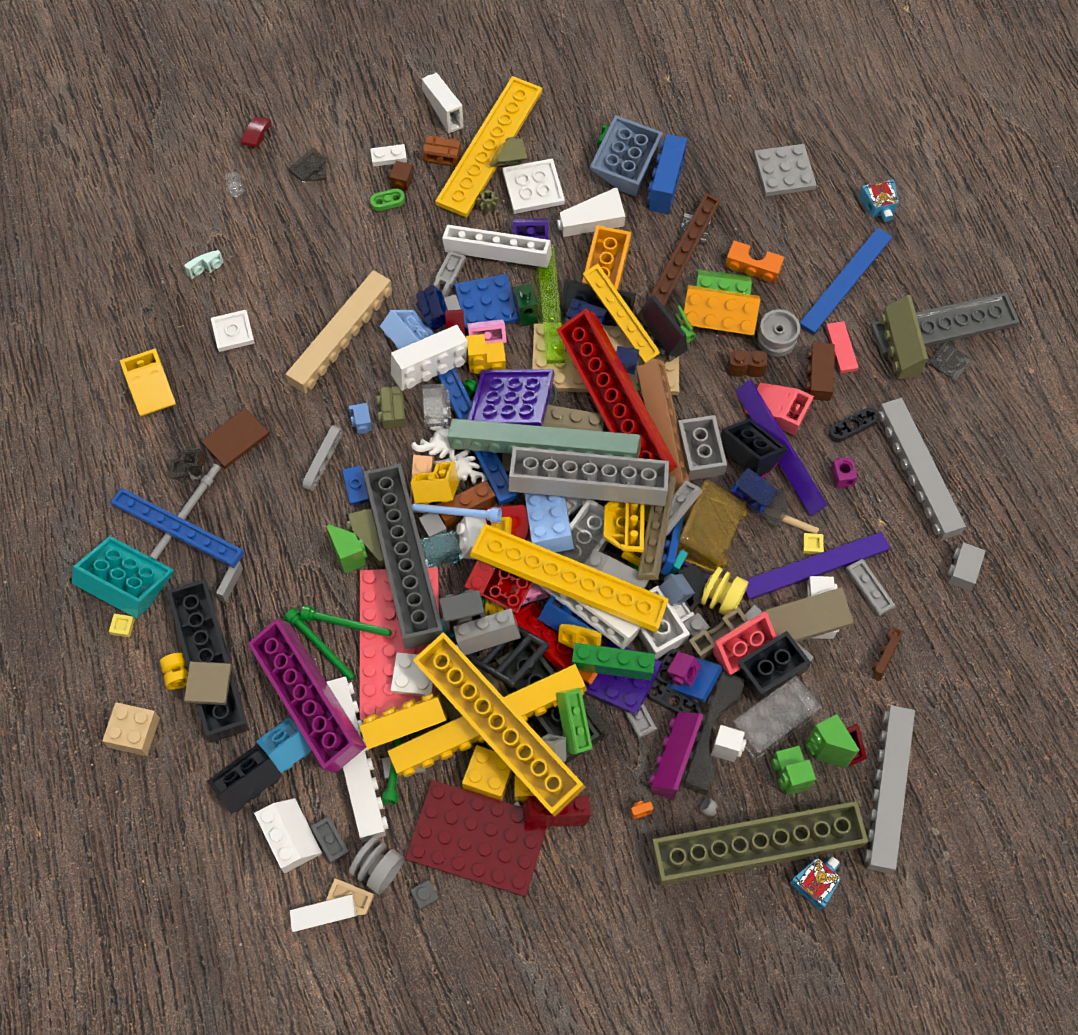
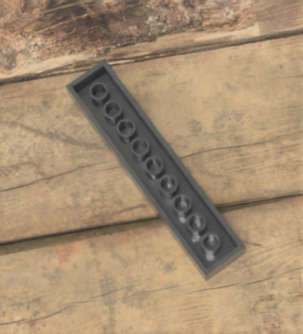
M401 464L364 471L365 484L404 648L409 649L431 644L443 633V628Z

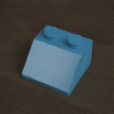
M290 717L256 741L270 757L280 773L289 770L295 762L306 757L311 751L301 731Z

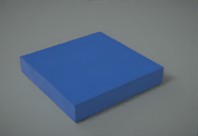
M695 657L701 668L691 687L686 685L679 686L672 682L669 688L684 696L705 703L723 668L721 665Z

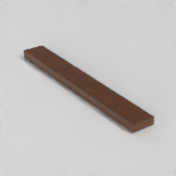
M705 193L650 295L651 297L654 294L664 307L721 201L708 193Z

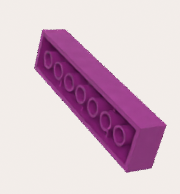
M276 618L248 643L323 770L337 773L367 747L290 623Z

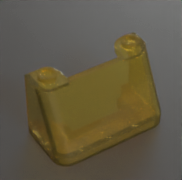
M705 479L701 488L702 493L696 499L680 537L677 554L680 550H684L688 553L685 558L686 561L715 572L718 567L725 568L729 558L726 557L728 547L741 518L745 519L748 508H745L746 503L714 482Z

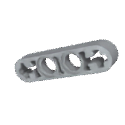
M332 425L304 478L303 488L310 491L316 488L341 439L342 428Z

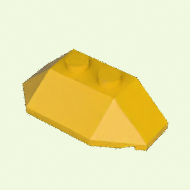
M609 501L604 508L603 539L623 551L643 552L644 504Z

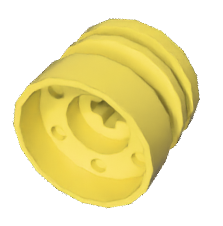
M718 567L704 587L701 604L706 605L709 599H712L709 608L713 609L717 603H720L719 613L726 616L738 607L749 582L737 576L730 583L728 582L730 572L727 571L722 579L720 577L723 569Z

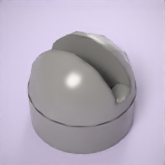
M711 798L705 799L700 806V811L707 816H714L718 810L717 803Z

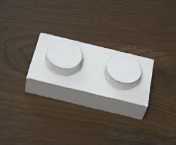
M404 144L370 149L373 167L395 164L396 161L407 162Z

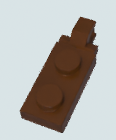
M892 627L888 632L887 639L889 643H884L880 651L882 657L880 660L876 659L872 670L875 671L873 679L881 681L904 631Z

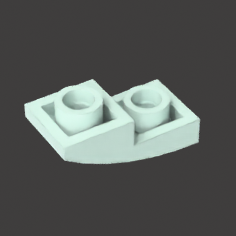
M217 250L194 258L186 263L184 267L187 275L193 279L205 269L211 273L224 262L221 252Z

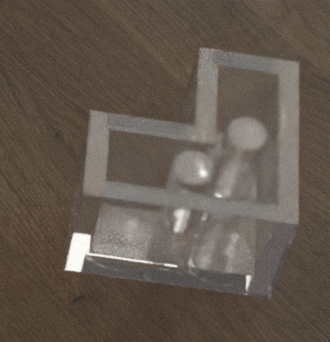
M445 383L422 385L425 427L447 426L448 418H451L449 390L445 391Z

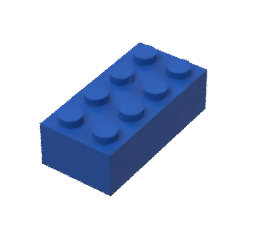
M667 134L666 140H662L661 152L657 156V166L653 170V180L650 182L647 203H650V211L669 215L685 158L687 138Z

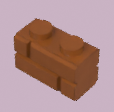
M439 136L426 137L423 149L424 161L452 166L458 165L461 155V141L454 138L443 139Z

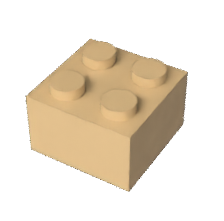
M115 702L102 741L108 748L148 756L160 717L153 710Z

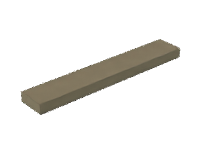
M668 476V493L665 506L651 505L644 538V551L641 554L637 575L639 580H658L676 485L675 476Z

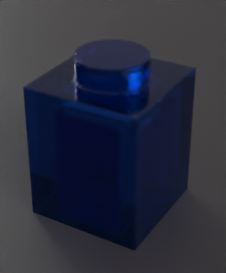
M617 346L616 353L625 370L629 374H635L639 349Z

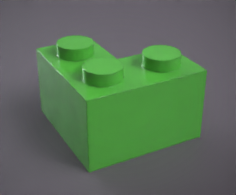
M800 746L775 752L772 766L775 771H778L780 777L778 779L779 787L782 791L784 790L785 795L809 790L816 777L810 760L804 761Z

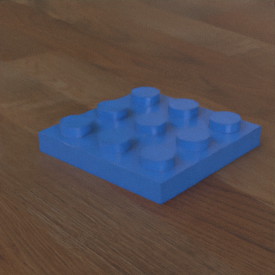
M507 274L455 283L460 308L464 310L466 332H468L467 323L503 320L504 324L507 325L519 322Z

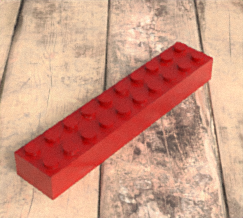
M584 309L557 329L560 338L609 431L640 435L641 450L639 458L669 461L670 473L678 467L596 314Z

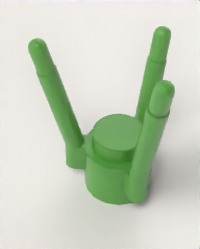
M678 305L677 308L682 319L678 314L675 317L686 334L688 344L696 337V334L693 332V328L689 324L681 306Z

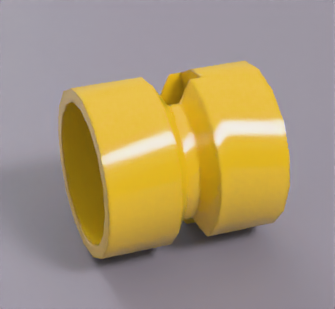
M173 653L160 659L161 670L165 674L163 678L166 688L175 690L186 687L188 669H186L187 665L184 654Z

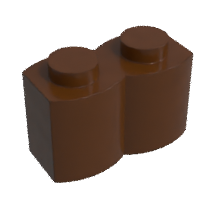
M743 350L730 352L728 375L734 377L744 375L750 377L764 376L767 367V353L763 351H751L748 353Z

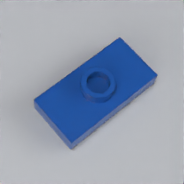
M361 466L344 469L343 475L351 506L370 502Z

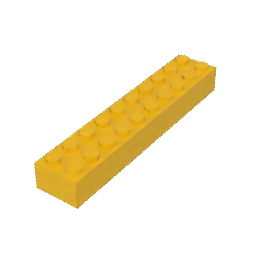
M444 632L413 659L416 665L554 817L586 788Z

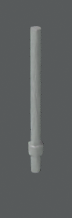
M214 464L207 475L202 477L200 485L178 517L185 520L206 488H209L214 482L213 478L220 470L217 464ZM165 533L149 557L157 560L172 536Z

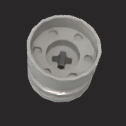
M374 836L355 856L349 869V874L353 877L358 875L357 879L360 882L370 876L367 887L379 895L396 877L405 858L394 849H391L384 855L387 848L386 843L380 844V839Z

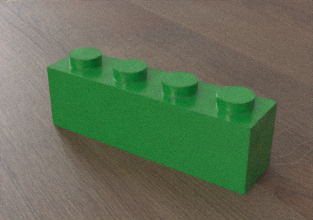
M581 643L574 644L572 665L576 664L578 671L652 680L655 654Z

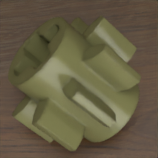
M487 189L483 193H479L480 198H477V204L480 205V210L490 212L493 209H497L496 204L499 203V197H496L495 191L492 192Z

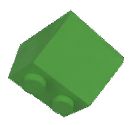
M327 525L330 541L344 574L366 566L365 558H367L362 539L358 540L355 533L333 525Z

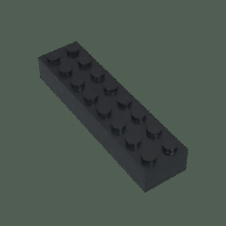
M206 579L167 590L188 672L190 662L231 664L212 593ZM232 668L227 705L197 704L205 736L210 743L250 730Z

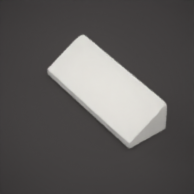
M353 895L290 910L292 932L357 916Z

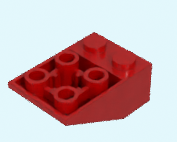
M477 560L464 587L474 591L479 590L480 595L507 609H512L513 612L518 614L533 582Z

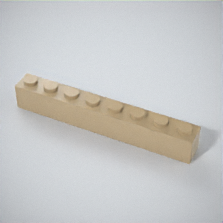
M374 270L369 274L285 374L290 385L305 394L315 386L318 378L323 376L328 366L337 360L338 354L347 348L349 341L353 336H357L360 328L370 320L373 312L380 308L383 300L391 295V280Z

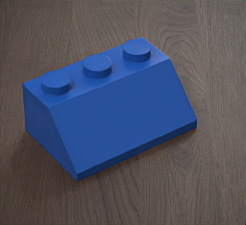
M553 595L538 618L558 632L561 624L581 626L599 632L571 611L569 607L559 602Z

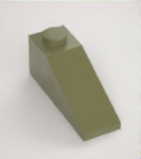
M372 509L349 513L350 521H346L349 532L355 533L358 540L362 539L365 551L380 568H385Z

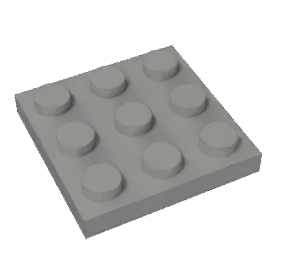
M804 144L754 151V159L765 197L816 190V181Z

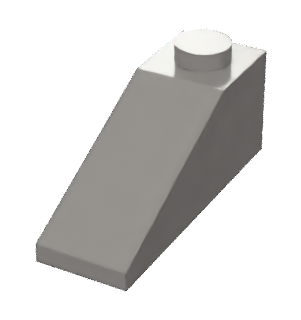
M594 549L585 564L645 589L649 581L639 580L637 570Z

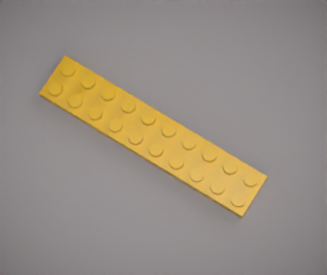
M514 76L511 77L435 201L437 206L463 217H468L477 202V198L480 197L479 193L483 192L497 168L490 167L489 164L499 146L505 142V139L516 137L542 94V87Z
M485 523L470 553V557L655 633L660 626L669 600L661 595Z

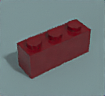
M528 796L522 807L524 826H585L591 817L589 796H576L555 817L536 796Z

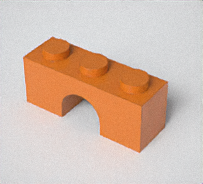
M733 241L725 267L733 271L745 273L748 276L763 279L766 282L776 283L784 256L767 251L764 259L754 260L749 256L750 245Z

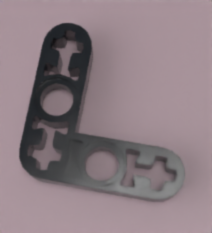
M671 649L663 659L662 667L647 696L652 702L675 714H678V712L689 713L688 709L692 707L695 708L696 713L701 714V706L696 701L669 688L672 678L663 680L660 677L662 671H668L671 657H674L677 652H681L678 649ZM658 683L662 685L659 691L660 694L654 696L652 690H656ZM677 697L680 704L678 706H671L668 699ZM685 702L686 708H683V711H681L682 704Z

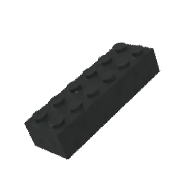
M531 642L503 674L512 678L537 650L535 645ZM510 651L509 653H507L506 655L497 660V667H499V665L508 657V655L512 651ZM541 656L536 662V667L533 671H528L512 690L516 692L555 673L543 656ZM553 706L546 709L547 712L543 715L532 716L544 735L552 734L564 737L558 707L554 708ZM587 718L591 743L594 746L599 742L600 735ZM566 748V761L564 763H569L583 752L569 754Z

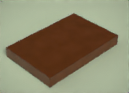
M244 408L201 442L226 469L270 434Z

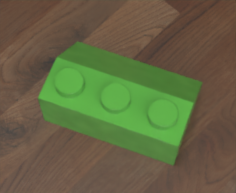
M698 270L697 287L751 294V276Z
M838 714L817 724L805 742L808 753L811 756L813 755L816 760L841 768L848 767L859 752V748Z

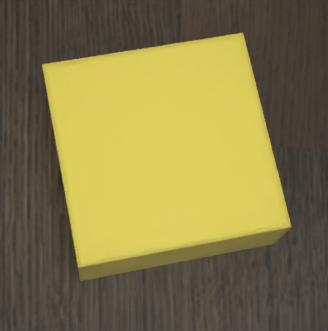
M804 533L803 554L817 555L823 553V534Z
M114 614L109 633L130 638L135 621L134 617Z

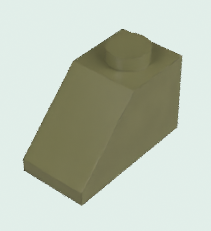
M515 137L505 139V142L499 146L489 164L490 167L515 165L526 160L527 154L523 139H515Z

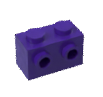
M513 218V235L548 240V218Z

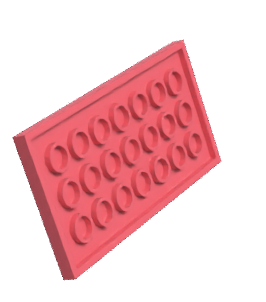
M431 567L427 569L439 612L438 567ZM386 569L360 570V622L387 628L392 631V635L386 637L360 630V720L362 722L366 716L374 713L380 716L385 709L396 706V709H399L404 702L415 699L416 702L422 700V696L391 693L397 652L419 655L430 644L409 649L404 648ZM433 683L432 692H434L436 695L439 693L435 684Z

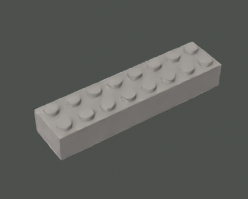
M513 446L509 474V491L665 506L668 493L669 461Z

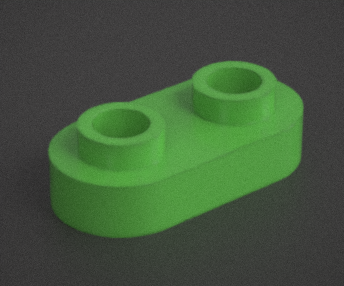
M400 189L375 193L370 198L371 207L375 211L400 207L405 202L404 192Z

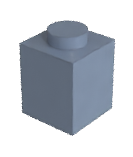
M670 574L663 579L664 582L659 586L665 598L669 599L668 602L671 606L682 605L695 593L683 574Z

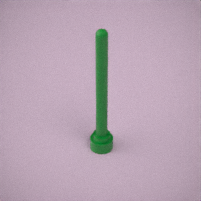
M304 605L301 610L300 619L302 621L319 620L386 637L392 635L390 629L320 613L312 606Z
M296 608L290 609L283 619L293 626L296 625L348 680H353L354 673L300 619L301 613Z
M403 737L394 740L393 748L402 744ZM392 761L388 785L381 797L382 803L389 804V801H391L390 804H397L399 796L397 790H395L397 773Z

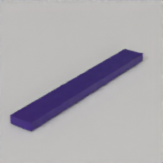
M747 380L735 392L752 420L788 448L778 463L810 516H814L828 506L752 380Z
M882 532L746 579L749 584L745 595L748 601L808 580L810 576H819L853 564L861 559L865 560L890 550V546Z

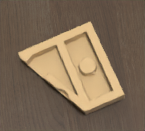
M335 878L326 901L353 895L357 915H366L375 894Z

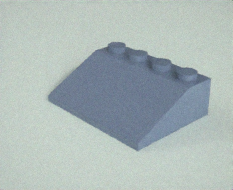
M615 115L595 155L590 170L615 188H618L619 191L637 197L661 146L663 132Z

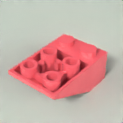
M760 383L757 390L780 428L795 436L811 406L814 396L796 388Z

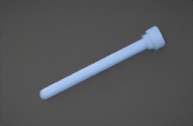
M416 503L411 505L413 511L487 518L491 523L499 524L502 518L501 508L495 507L486 511Z

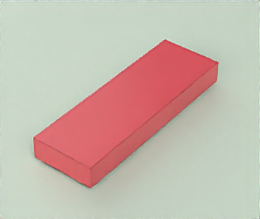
M845 322L827 324L826 330L830 343L835 344V360L839 373L857 371L859 367Z

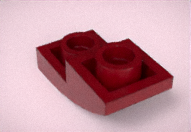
M254 117L243 134L241 145L251 148L257 147L264 140V132L271 126V120Z

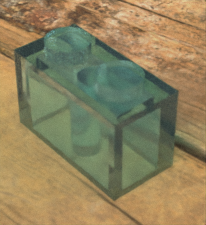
M456 531L420 539L427 567H438L443 563H456L463 559L462 550L459 547L460 540Z

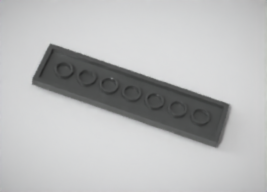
M1007 292L916 312L925 347L1018 326L1020 323ZM881 321L871 322L870 328L882 357L889 355V343L884 337V325H881Z

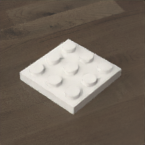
M553 159L502 168L514 214L565 204Z

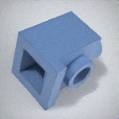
M363 403L349 406L352 427L357 428V433L365 434L372 431L368 404Z

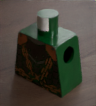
M524 284L513 287V299L520 327L537 324V302L532 285ZM529 309V313H524V311Z

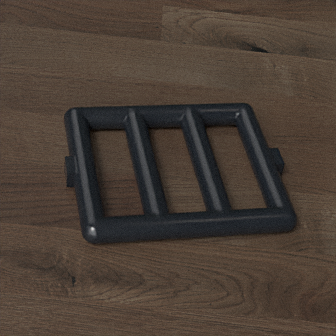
M518 625L520 636L524 639L497 669L490 666L489 663L508 642L494 646L482 660L474 656L477 652L465 656L474 666L513 688L528 671H533L536 667V662L548 650L550 645L545 640ZM531 642L539 646L512 678L503 674Z

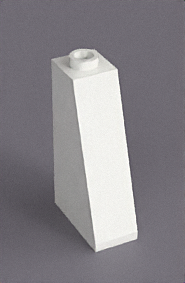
M435 73L422 78V90L447 133L449 134L463 128L462 104L441 77Z
M613 188L560 212L557 227L559 231H562L563 237L595 232L596 225L608 228L624 227L625 213L618 188Z

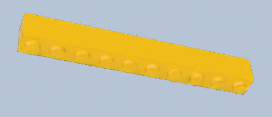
M576 664L509 694L504 699L527 722L529 717L543 715L547 712L546 709L554 706V708H557L556 693L581 688L583 696L587 688ZM462 716L389 750L388 754L396 773L400 777H409L415 774V770L421 767L423 769L434 765V761L440 758L442 760L448 759L453 756V752L458 750L465 751L472 747L471 744L477 741L481 743L485 740Z

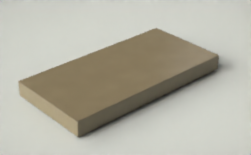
M842 587L766 610L776 636L788 631L795 642L854 625Z

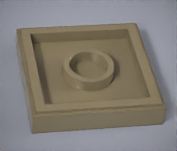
M190 662L185 703L227 705L232 665L226 663Z

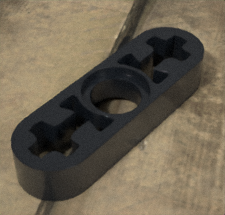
M866 408L834 424L829 432L830 439L833 442L840 443L874 426L878 419V412L873 408ZM866 415L872 416V420L870 418L865 419ZM849 422H856L859 427L853 429L849 426ZM835 431H837V432H841V431H842L841 436H840L839 434H836V435H835V434H834Z

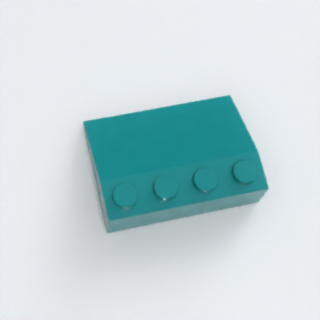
M109 536L73 566L72 584L137 619L151 606L174 573V570Z

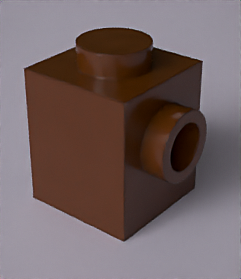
M400 161L395 162L393 170H390L388 175L391 188L408 191L414 175L413 164Z

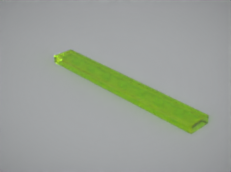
M551 245L552 255L548 268L538 266L546 362L547 364L565 363L564 343L557 332V329L562 326L554 245Z

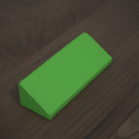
M581 688L556 693L564 737H566L567 752L569 754H578L593 749Z

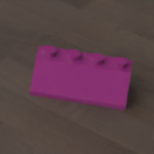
M678 712L676 718L672 717L668 728L672 730L670 737L665 736L662 747L665 748L664 754H659L655 766L659 767L656 774L652 773L648 784L652 786L651 793L674 801L703 714Z

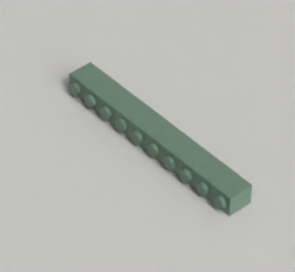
M452 419L447 436L450 448L512 454L514 446L639 458L641 450L640 435L463 419Z

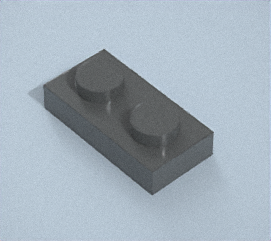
M329 816L311 826L331 864L349 854L345 843Z

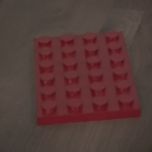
M432 780L405 860L526 898L547 826H524L522 807Z

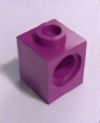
M840 457L833 461L830 469L836 489L854 486L858 477L853 459Z
M677 652L667 673L676 685L691 687L701 665L694 656Z

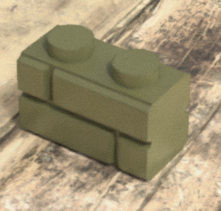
M399 386L380 388V395H377V405L381 406V411L378 412L379 423L383 422L384 429L405 427L403 392Z

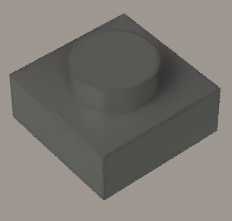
M429 880L410 890L420 910L439 900Z

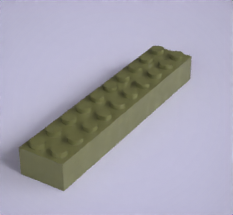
M855 801L656 838L652 840L651 848L659 885L663 886L863 848L868 843V838L858 802Z

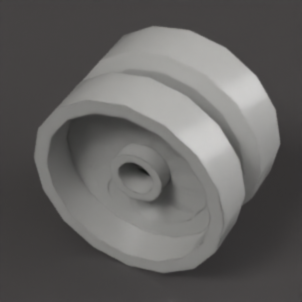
M778 309L766 313L761 319L757 335L758 346L770 356L781 357L791 353L796 346L800 333L799 320L794 314L786 310Z

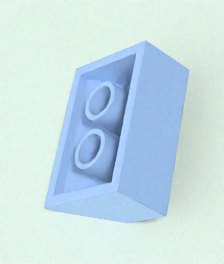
M391 310L380 325L384 334L395 343L397 349L434 335V332L414 310Z

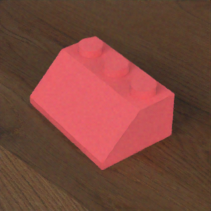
M762 612L714 642L713 654L716 661L729 675L740 670L737 664L739 660L777 637L767 612Z

